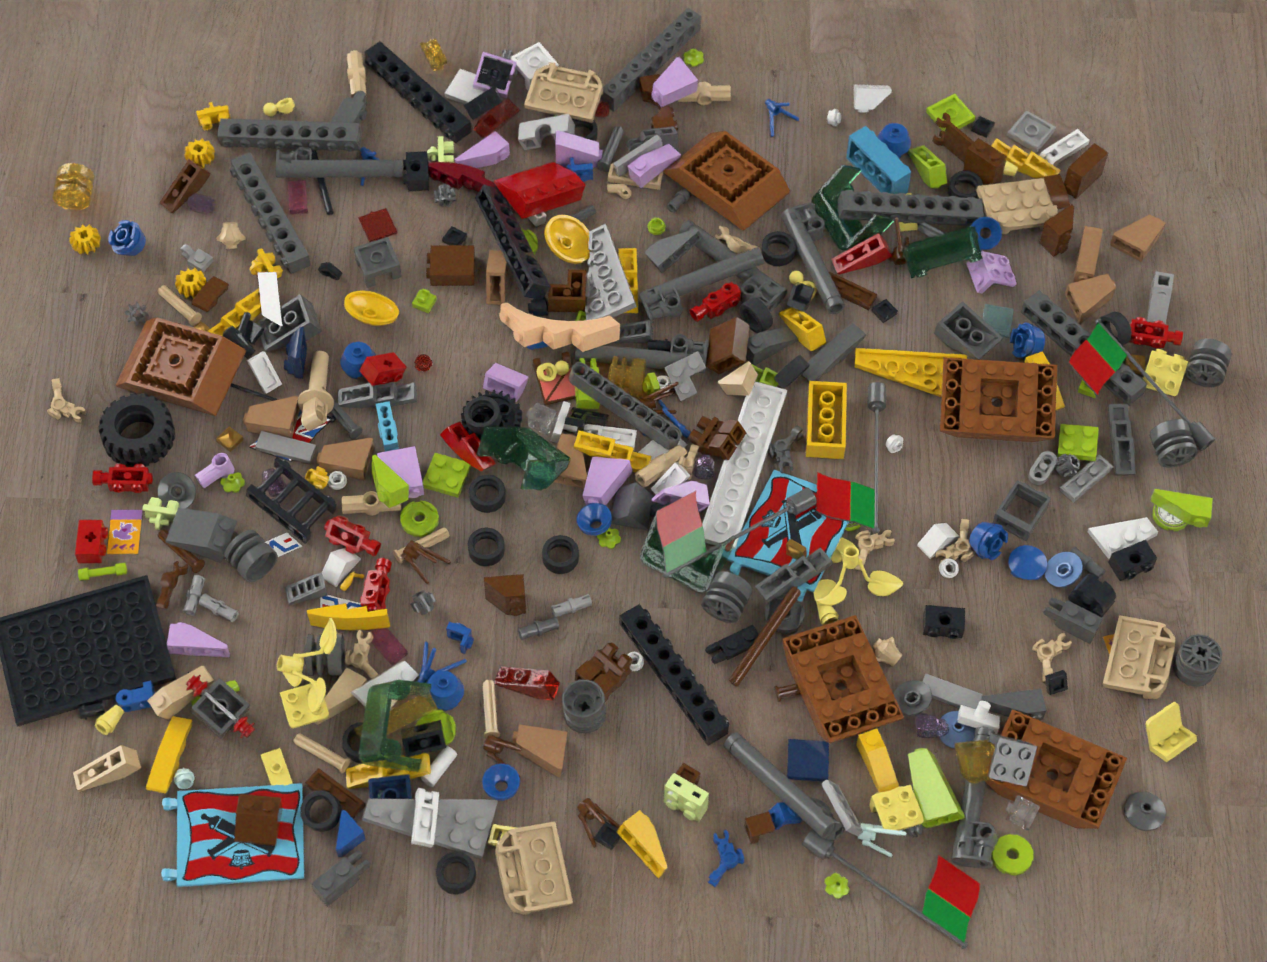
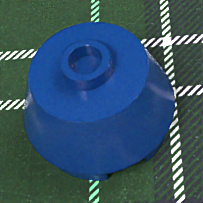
M898 123L886 125L877 136L898 158H901V155L908 152L911 147V139L907 129Z
M129 220L118 222L120 225L114 231L111 230L108 237V242L112 246L113 251L127 256L139 254L146 243L145 235L136 222Z
M1027 322L1018 324L1017 329L1013 328L1010 343H1013L1014 351L1012 354L1015 357L1025 360L1026 357L1043 351L1045 335L1040 328Z
M353 342L345 348L340 359V365L346 375L353 379H358L357 377H363L360 369L366 357L375 356L376 353L364 342Z
M981 522L972 531L969 543L981 559L994 560L1002 553L999 550L1003 542L1007 543L1008 532L1000 524Z
M449 671L434 673L424 687V696L427 702L432 707L443 709V711L455 708L464 695L462 681Z

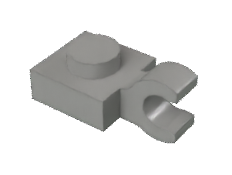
M187 244L180 248L183 251L181 255L188 259V265L196 268L198 271L204 272L214 261L212 256L199 248L196 252Z

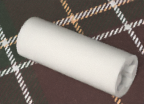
M446 746L430 765L431 774L422 776L421 780L428 786L433 787L456 758L457 753L451 747Z

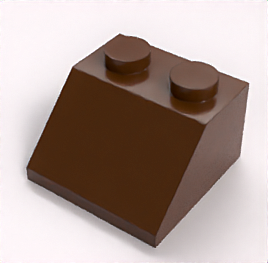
M1072 204L1044 223L1039 243L1053 257L1059 253L1063 254L1068 249L1074 220V206Z
M523 574L484 577L485 599L506 615L519 616L526 613Z
M239 794L234 841L276 846L283 809L281 798Z

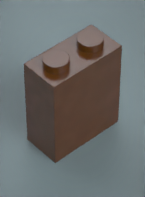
M978 138L967 149L963 171L977 174L981 178L983 185L999 184L1002 181L1007 156Z
M1094 143L1068 167L1064 181L1068 195L1077 199L1102 175L1108 156L1106 150Z
M431 245L430 253H427V264H430V268H426V277L430 279L431 286H474V245Z
M735 317L710 329L706 367L717 374H721L745 363L750 325L742 319Z

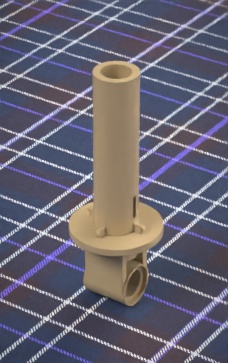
M324 351L313 353L309 389L303 391L298 397V406L303 411L301 422L308 431H312L327 421V414L334 407L333 397L326 392L329 355Z

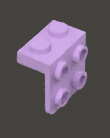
M979 251L966 263L977 293H984L993 283L1014 287L1017 284L1009 260L1005 256Z

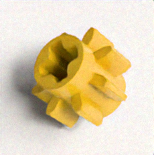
M319 466L316 469H309L305 475V479L317 489H324L329 481V477L326 476L327 472Z

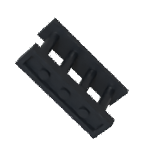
M276 457L274 461L276 470L260 487H255L251 484L246 490V497L306 544L310 540L312 533L310 527L326 510L334 514L337 504H335L336 502L332 497L325 496L294 471L286 460ZM282 474L291 480L275 499H270L265 495L267 489ZM296 486L306 492L289 511H285L280 507V503ZM311 498L321 504L304 523H300L295 519V515Z

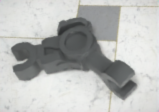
M798 425L792 429L790 436L786 439H780L774 444H769V455L771 458L774 457V453L777 455L776 459L779 462L780 473H783L784 466H789L791 471L794 469L790 456L791 444L795 440H801L804 436L801 433L803 429Z

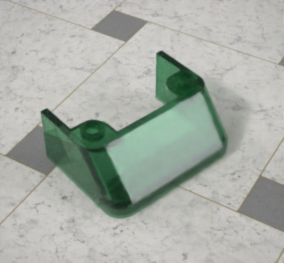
M842 164L812 197L811 203L815 205L816 214L824 220V227L840 250L847 251L878 233L881 235L894 222V219L874 215L864 227L859 220L839 219L838 198L842 191L852 190L854 192L851 182L862 171L860 168Z
M976 225L906 244L903 250L911 278H915V275L917 278L926 276L930 269L959 261L969 260L970 263L983 259Z
M485 427L476 454L477 456H494L501 464L515 463L523 469L525 475L520 487L522 490L535 489L542 491L547 489L569 467L571 461L569 456L526 427Z
M668 502L667 504H665L664 506H662L660 509L666 507L667 505H669V504H671V503ZM655 514L640 552V559L645 565L663 574L665 571L664 552L657 531ZM731 536L722 544L720 549L708 554L707 558L702 557L669 575V577L697 592H705L710 588L715 574L724 567L736 536Z
M394 680L375 684L369 688L359 748V759L363 764L419 772L421 759L401 757L400 743L397 740L388 739L386 736L391 701L404 700L408 695L429 697L431 684Z

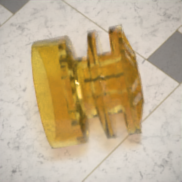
M76 163L61 165L56 174L52 197L54 202L69 210L86 209L91 202L95 179L93 171L84 165Z
M614 356L609 368L608 380L622 390L628 388L629 394L632 397L642 398V383L645 379L646 359L633 358L631 366H628L626 357H623L622 365H619V356Z

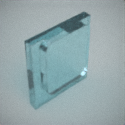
M985 304L982 319L1002 337L1009 338L1014 309Z

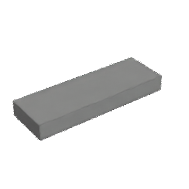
M658 134L614 162V167L619 177L628 172V165L638 157L663 146Z
M261 431L255 449L310 464L316 450V445Z
M1099 454L1096 457V461L1088 463L1062 485L1059 491L1074 503L1112 471L1113 466Z
M926 673L922 681L930 687L933 699L957 708L963 705L977 709L983 695Z
M826 779L822 786L847 832L859 836L863 833V829L839 785Z

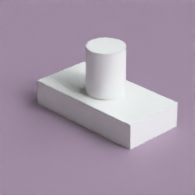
M264 351L247 360L264 393L267 394L282 385Z
M563 401L550 441L558 443L563 429L576 433L578 427L565 424V418L571 403Z
M675 462L655 483L651 490L657 495L663 489L685 483L690 475L679 465V462Z
M980 701L977 709L961 705L958 711V723L974 728H990L997 734L1000 716L988 713L991 705L986 701Z

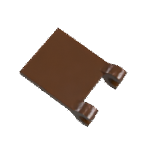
M945 112L942 117L944 120L938 117L936 125L946 129L939 132V137L941 138L934 135L932 141L936 145L945 146L965 163L967 149L974 141L951 123L950 115Z

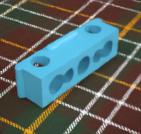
M390 401L376 404L379 420L377 425L380 438L383 440L384 451L399 449L398 433L395 420H393Z

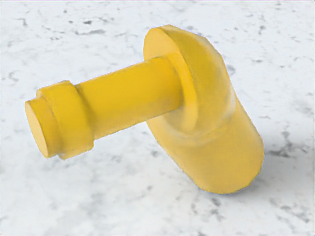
M355 571L351 572L340 585V589L346 591L352 584L354 577L364 579V575L357 574Z

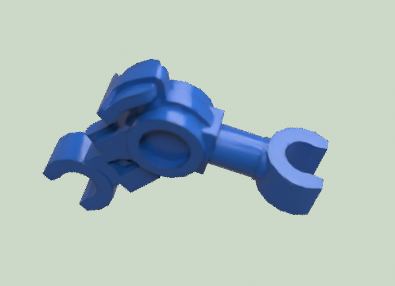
M727 830L723 832L724 839H719L716 833L713 836V841L717 845L721 858L720 866L709 876L710 880L708 883L714 887L720 882L726 870L733 869L738 863L744 864L742 849L737 848L736 852L734 851L733 843H728L729 833Z

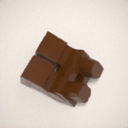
M702 416L697 423V427L704 430V432L701 434L693 429L688 440L694 445L699 446L698 452L706 457L720 456L723 460H729L737 449L736 446H739L745 437L746 431L738 420H725L723 422L715 416L712 420Z
M612 642L607 643L603 649L597 650L589 661L587 660L575 670V681L590 680L596 682L602 688L605 702L625 682L627 676L632 671L629 667L633 659L626 654H622L618 659L615 654L619 648Z

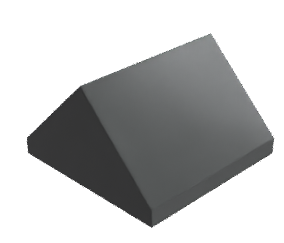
M637 483L620 487L615 494L611 524L647 530L654 495Z

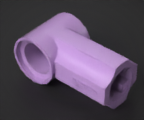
M219 453L213 457L212 464L194 476L200 485L206 488L220 477L228 478L229 474L234 473L235 468L227 454Z

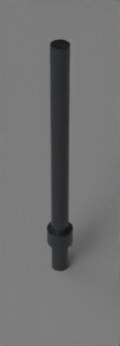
M311 150L312 160H319L317 151ZM317 177L327 215H332L334 212L324 177Z

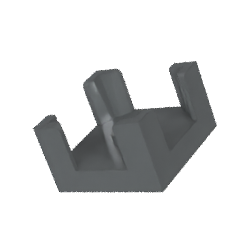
M388 237L354 247L355 261L362 269L367 288L376 285V276L392 272L393 279L401 278L400 263Z

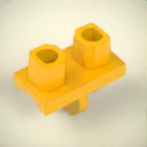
M209 102V108L196 111L199 126H202L204 131L211 130L213 123H220V118L230 119L228 105L213 107V103Z
M257 249L258 256L251 262L252 265L249 269L251 274L258 275L259 272H276L277 278H280L283 270L279 265L272 266L275 263L274 254L272 252L265 253L263 249Z

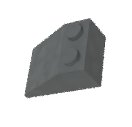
M301 294L280 307L282 326L266 317L256 322V324L264 329L260 337L266 352L286 347L290 343L292 335L299 327H304L306 341L322 332L313 304Z
M963 301L938 322L934 334L947 346L976 360H980L1003 340V337Z
M178 507L165 542L221 563L237 521L217 513Z

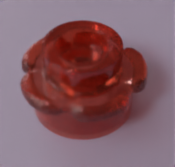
M421 354L416 357L414 364L416 370L426 372L430 370L433 362L428 355Z

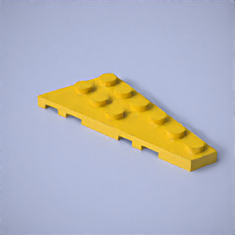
M856 348L855 368L941 397L943 358L967 359V356L964 354Z

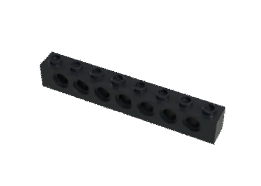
M381 41L364 51L366 66L370 69L372 68L379 78H383L403 99L405 98L409 101L414 109H418L425 119L428 118L436 129H440L447 139H451L456 144L472 133L471 121Z
M483 185L475 199L523 296L542 300L551 286L513 211L498 188Z
M638 604L619 615V624L707 746L726 736L729 729L728 719L724 715L721 716L718 712V707L714 700H710L707 697L704 686L696 682L694 673L691 669L685 667L681 655L674 652L670 640L663 637L659 625L652 622L648 610L643 609ZM644 626L646 627V629L641 630L638 629V627ZM655 641L657 644L652 645L648 642ZM666 656L668 659L662 660L659 657ZM677 671L679 674L672 675L671 672ZM687 686L690 690H683L682 687ZM700 702L702 705L695 706L693 703ZM710 717V718H712L713 720H712V721H706V720H704V718Z

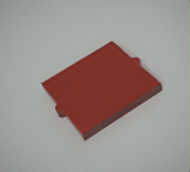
M386 208L376 212L371 211L370 214L358 217L369 243L397 234V230Z

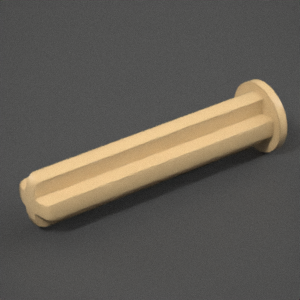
M162 285L158 289L159 295L188 319L190 325L194 326L200 322L202 315L199 312L196 313L167 286Z
M441 528L415 542H418L425 548H429L449 538L450 535L446 528ZM404 548L398 551L396 549L393 550L399 564H402V561L405 560L404 557L406 555L402 552Z
M485 680L483 682L486 727L484 737L487 738L489 735L499 737L495 683L492 680Z
M301 733L297 734L294 738L296 745L338 768L340 773H344L349 767L351 761L349 758L345 759Z

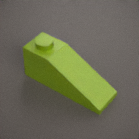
M922 145L908 150V154L924 183L930 188H939L941 185L947 184L945 164L927 147Z
M373 455L372 475L378 499L388 508L407 501L409 485L377 455Z
M1154 489L1151 502L1186 524L1194 525L1195 527H1207L1211 520L1213 498Z

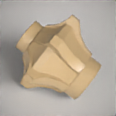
M224 222L221 233L216 239L226 245V249H235L241 241L245 240V236L240 232L237 222Z
M893 637L883 640L879 638L872 646L878 662L890 664L892 667L902 656L895 645Z

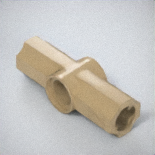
M351 51L347 54V73L352 98L360 90L366 93L365 67H363L362 53L358 51Z
M700 82L697 85V92L679 99L678 102H697L700 105H709L712 101H730V85L711 86L708 82Z
M677 445L665 454L663 453L649 462V465L635 473V480L643 488L649 486L658 478L660 479L675 462H679L681 456L687 459L688 453L686 449L681 445Z
M374 491L366 492L364 495L342 497L343 514L366 513L374 516L383 511L401 510V504L388 508L378 499L377 493Z

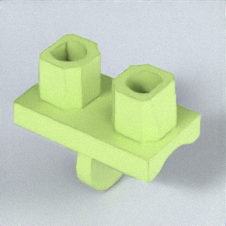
M439 136L438 150L434 146L427 150L428 160L431 163L437 160L438 162L454 163V155H444L446 153H454L453 141H444L443 136Z
M151 497L148 505L144 504L143 511H145V517L150 518L149 523H154L156 530H161L163 525L169 526V523L173 522L178 507L180 508L177 501H168L167 508L161 507V499Z

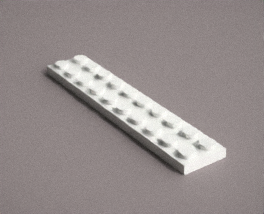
M755 382L750 396L745 397L738 421L746 431V435L739 446H736L737 449L731 458L723 462L710 505L702 523L705 543L718 545L742 531L769 444L771 443L787 395V390ZM739 538L722 547L730 550L735 549Z

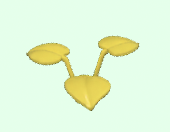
M841 537L831 557L833 563L843 561L839 581L837 584L830 579L819 581L813 595L814 600L822 605L831 606L841 603L847 594V590L840 586L846 568L854 569L857 565L860 566L865 580L869 582L868 590L876 596L891 595L903 586V582L885 571H873L869 578L862 564V559H859L858 548L849 540Z
M329 618L321 635V649L319 651L293 654V656L280 655L277 661V670L283 672L293 687H298L302 679L311 682L312 687L308 695V705L313 713L318 711L324 701L326 685L323 678L319 677L315 681L303 675V657L320 655L324 652L325 654H330L332 652L337 637L336 627L332 618Z

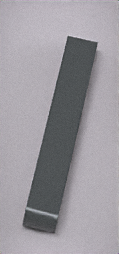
M577 362L572 366L569 375V381L572 385L662 447L670 450L678 445L682 436L681 430L586 364Z

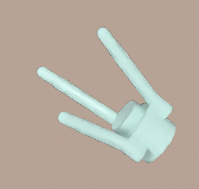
M861 823L860 826L863 829V833L858 836V839L863 840L862 845L869 846L882 854L892 857V853L870 841H875L876 833L906 836V832H903V830L883 829L880 825Z

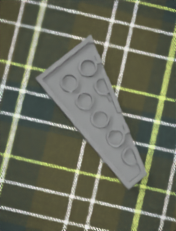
M604 224L589 231L590 256L588 259L589 272L587 273L586 320L606 316L613 318L637 307L607 225Z
M369 799L362 821L412 837L416 800ZM439 799L434 844L481 859L498 800Z

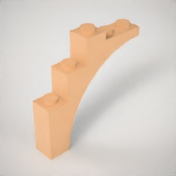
M507 302L501 304L500 320L514 331V339L523 347L544 341L553 350L573 344L579 350L585 352L617 341L620 338V323L611 316L585 321L551 320L527 314Z

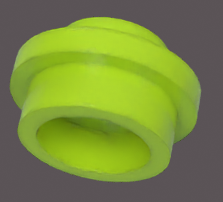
M653 218L648 223V231L653 235H660L665 231V223L660 218Z

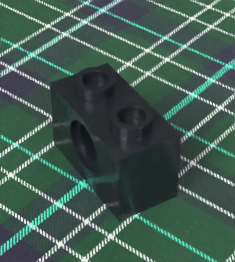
M493 86L463 106L471 119L474 120L504 100L496 87Z
M427 151L406 152V160H403V170H406L407 174H403L404 185L408 187V192L429 191Z
M1145 539L1112 553L1108 563L1119 581H1122L1124 579H1133L1141 572L1147 573L1154 568L1157 557Z
M925 606L923 613V635L933 638L942 636L950 639L963 637L965 631V608ZM940 622H946L948 625H943Z
M441 720L401 729V739L406 758L446 748V739Z

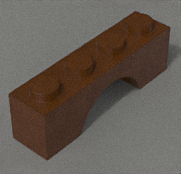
M660 74L639 77V89L643 102L652 103L660 110L655 116L651 117V129L675 127L676 131H678L677 121L673 120V107H670L669 104L661 107L652 98L653 84L660 77Z

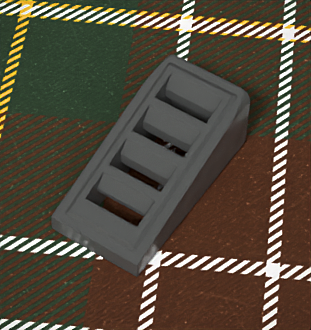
M650 320L620 325V331H624V336L621 337L620 333L619 340L614 342L648 343L649 339L653 340V327Z
M322 573L312 575L285 587L289 605L328 596ZM300 589H304L303 594L300 593ZM292 591H296L297 596L293 597Z

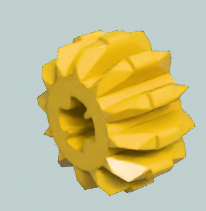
M203 138L200 141L195 139L194 142H189L188 146L185 147L184 156L187 161L190 159L204 168L206 164L211 165V161L215 158V150L209 141H205Z
M82 224L81 228L75 227V231L70 232V245L80 255L84 252L88 255L90 251L95 252V248H100L101 236L96 227L92 228L90 224L85 227Z
M187 267V271L181 270L180 275H176L175 287L178 293L184 295L186 299L189 296L195 298V295L207 283L206 277L202 271H198L196 268L190 270Z

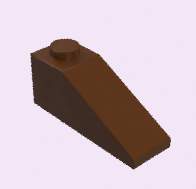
M188 159L159 204L171 213H174L203 187L211 173L198 163Z

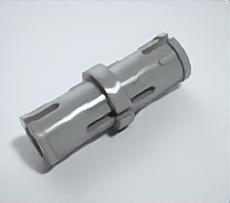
M200 575L193 576L190 590L186 593L187 599L183 609V613L186 615L194 616L196 614L197 605L202 596V589L206 581Z
M206 593L199 600V605L211 610L214 615H220L232 623L239 615V611L230 608L222 600L218 601Z
M589 594L575 599L569 598L563 603L552 605V614L554 617L568 613L574 614L577 610L591 607L592 600Z

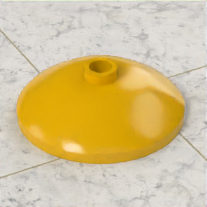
M557 215L551 218L545 227V239L551 251L561 260L572 264H580L588 260L590 251L589 230L572 216Z
M354 291L349 293L344 300V307L347 312L363 324L384 326L393 323L398 318L399 309L397 305L381 294L371 291Z

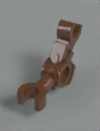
M179 561L173 563V571L162 575L160 582L162 586L161 595L158 598L156 607L168 609L170 597L177 585L178 577L188 573V564L179 567Z

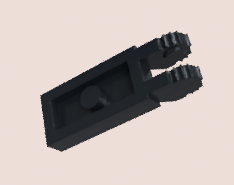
M751 625L718 642L710 644L706 647L705 651L711 654L721 649L722 652L714 655L711 659L714 664H717L748 651L759 634L755 627Z

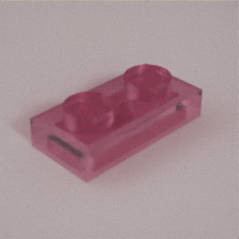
M306 180L288 182L290 215L308 213Z
M387 628L375 629L371 632L373 634L371 643L392 666L408 655L404 646Z

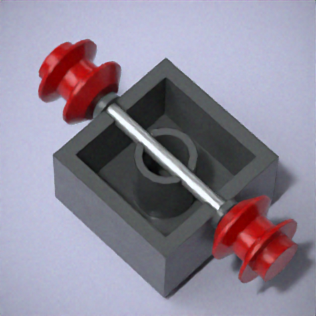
M193 675L186 683L188 686L186 690L192 689L194 691L193 697L200 695L202 697L191 707V713L220 739L233 727L234 733L237 731L242 733L241 739L244 736L248 738L255 730L253 727L255 723L249 724L247 722L248 717H243L249 711L250 704L220 678L207 690L208 681L201 682V675L197 677Z

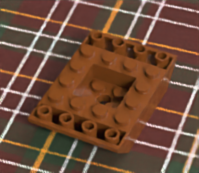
M726 131L709 133L663 171V173L743 231L790 193V189L777 167Z
M156 317L146 321L116 383V387L138 394H147L148 397L152 395L165 402L216 416L246 350L223 336ZM174 358H180L177 364H171Z
M944 357L940 432L959 438L1038 442L1055 439L1058 365ZM999 398L1002 401V405L1000 407L993 406L992 399Z
M856 615L782 639L788 668L795 683L798 684L800 694L818 734L829 744L904 719V715ZM843 683L846 689L839 690L835 684Z
M1012 709L1001 736L1026 741L1037 746L1027 786L989 778L988 772L992 757L982 779L998 795L1069 826L1099 829L1127 758ZM1054 772L1057 775V779H1049L1046 773Z

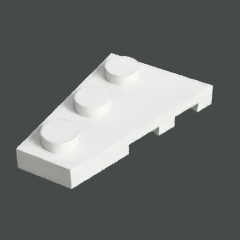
M1147 517L1092 527L1087 531L1108 559H1110L1112 553L1145 539L1148 541L1158 534L1157 529Z
M402 661L351 693L380 720L419 674L405 661Z

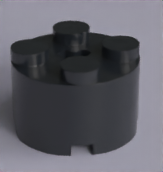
M1092 574L1085 575L1072 590L1068 600L1103 617L1114 604L1116 593L1109 583L1099 581L1098 576Z

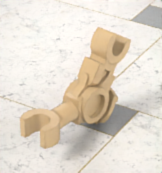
M719 226L722 234L715 235L716 239L727 241V247L738 254L751 251V249L757 247L743 242L738 237L729 235V229L724 226Z
M52 379L54 398L51 402V408L47 410L48 414L57 420L61 418L60 414L67 418L71 416L75 422L81 423V417L77 416V414L82 413L85 415L86 410L83 407H76L75 404L67 402L62 396L60 379Z
M694 444L690 447L687 459L681 456L679 465L690 475L689 480L693 475L699 446Z
M961 519L958 541L946 547L945 550H938L935 554L936 558L943 556L945 559L956 560L962 556L961 561L966 562L974 556L975 552L971 550L969 539H967L969 520Z
M865 530L856 535L855 538L859 540V559H862L863 566L865 565L867 554L873 549L883 548V545L892 546L894 544V538H886L891 535V530H885L881 535H878V533L870 535V532ZM857 565L855 569L861 571L860 566Z
M359 630L357 632L358 643L354 644L353 652L352 650L346 651L345 664L347 666L352 664L355 668L363 669L373 680L380 676L368 664L369 643L373 640V634L368 632V636L362 639L363 632Z
M1061 633L1055 642L1051 640L1045 644V640L1041 639L1032 648L1033 651L1037 652L1040 662L1043 663V682H1046V675L1053 673L1051 668L1053 657L1060 654L1062 650L1069 649L1072 644L1071 641L1067 643L1061 641L1065 638V633Z

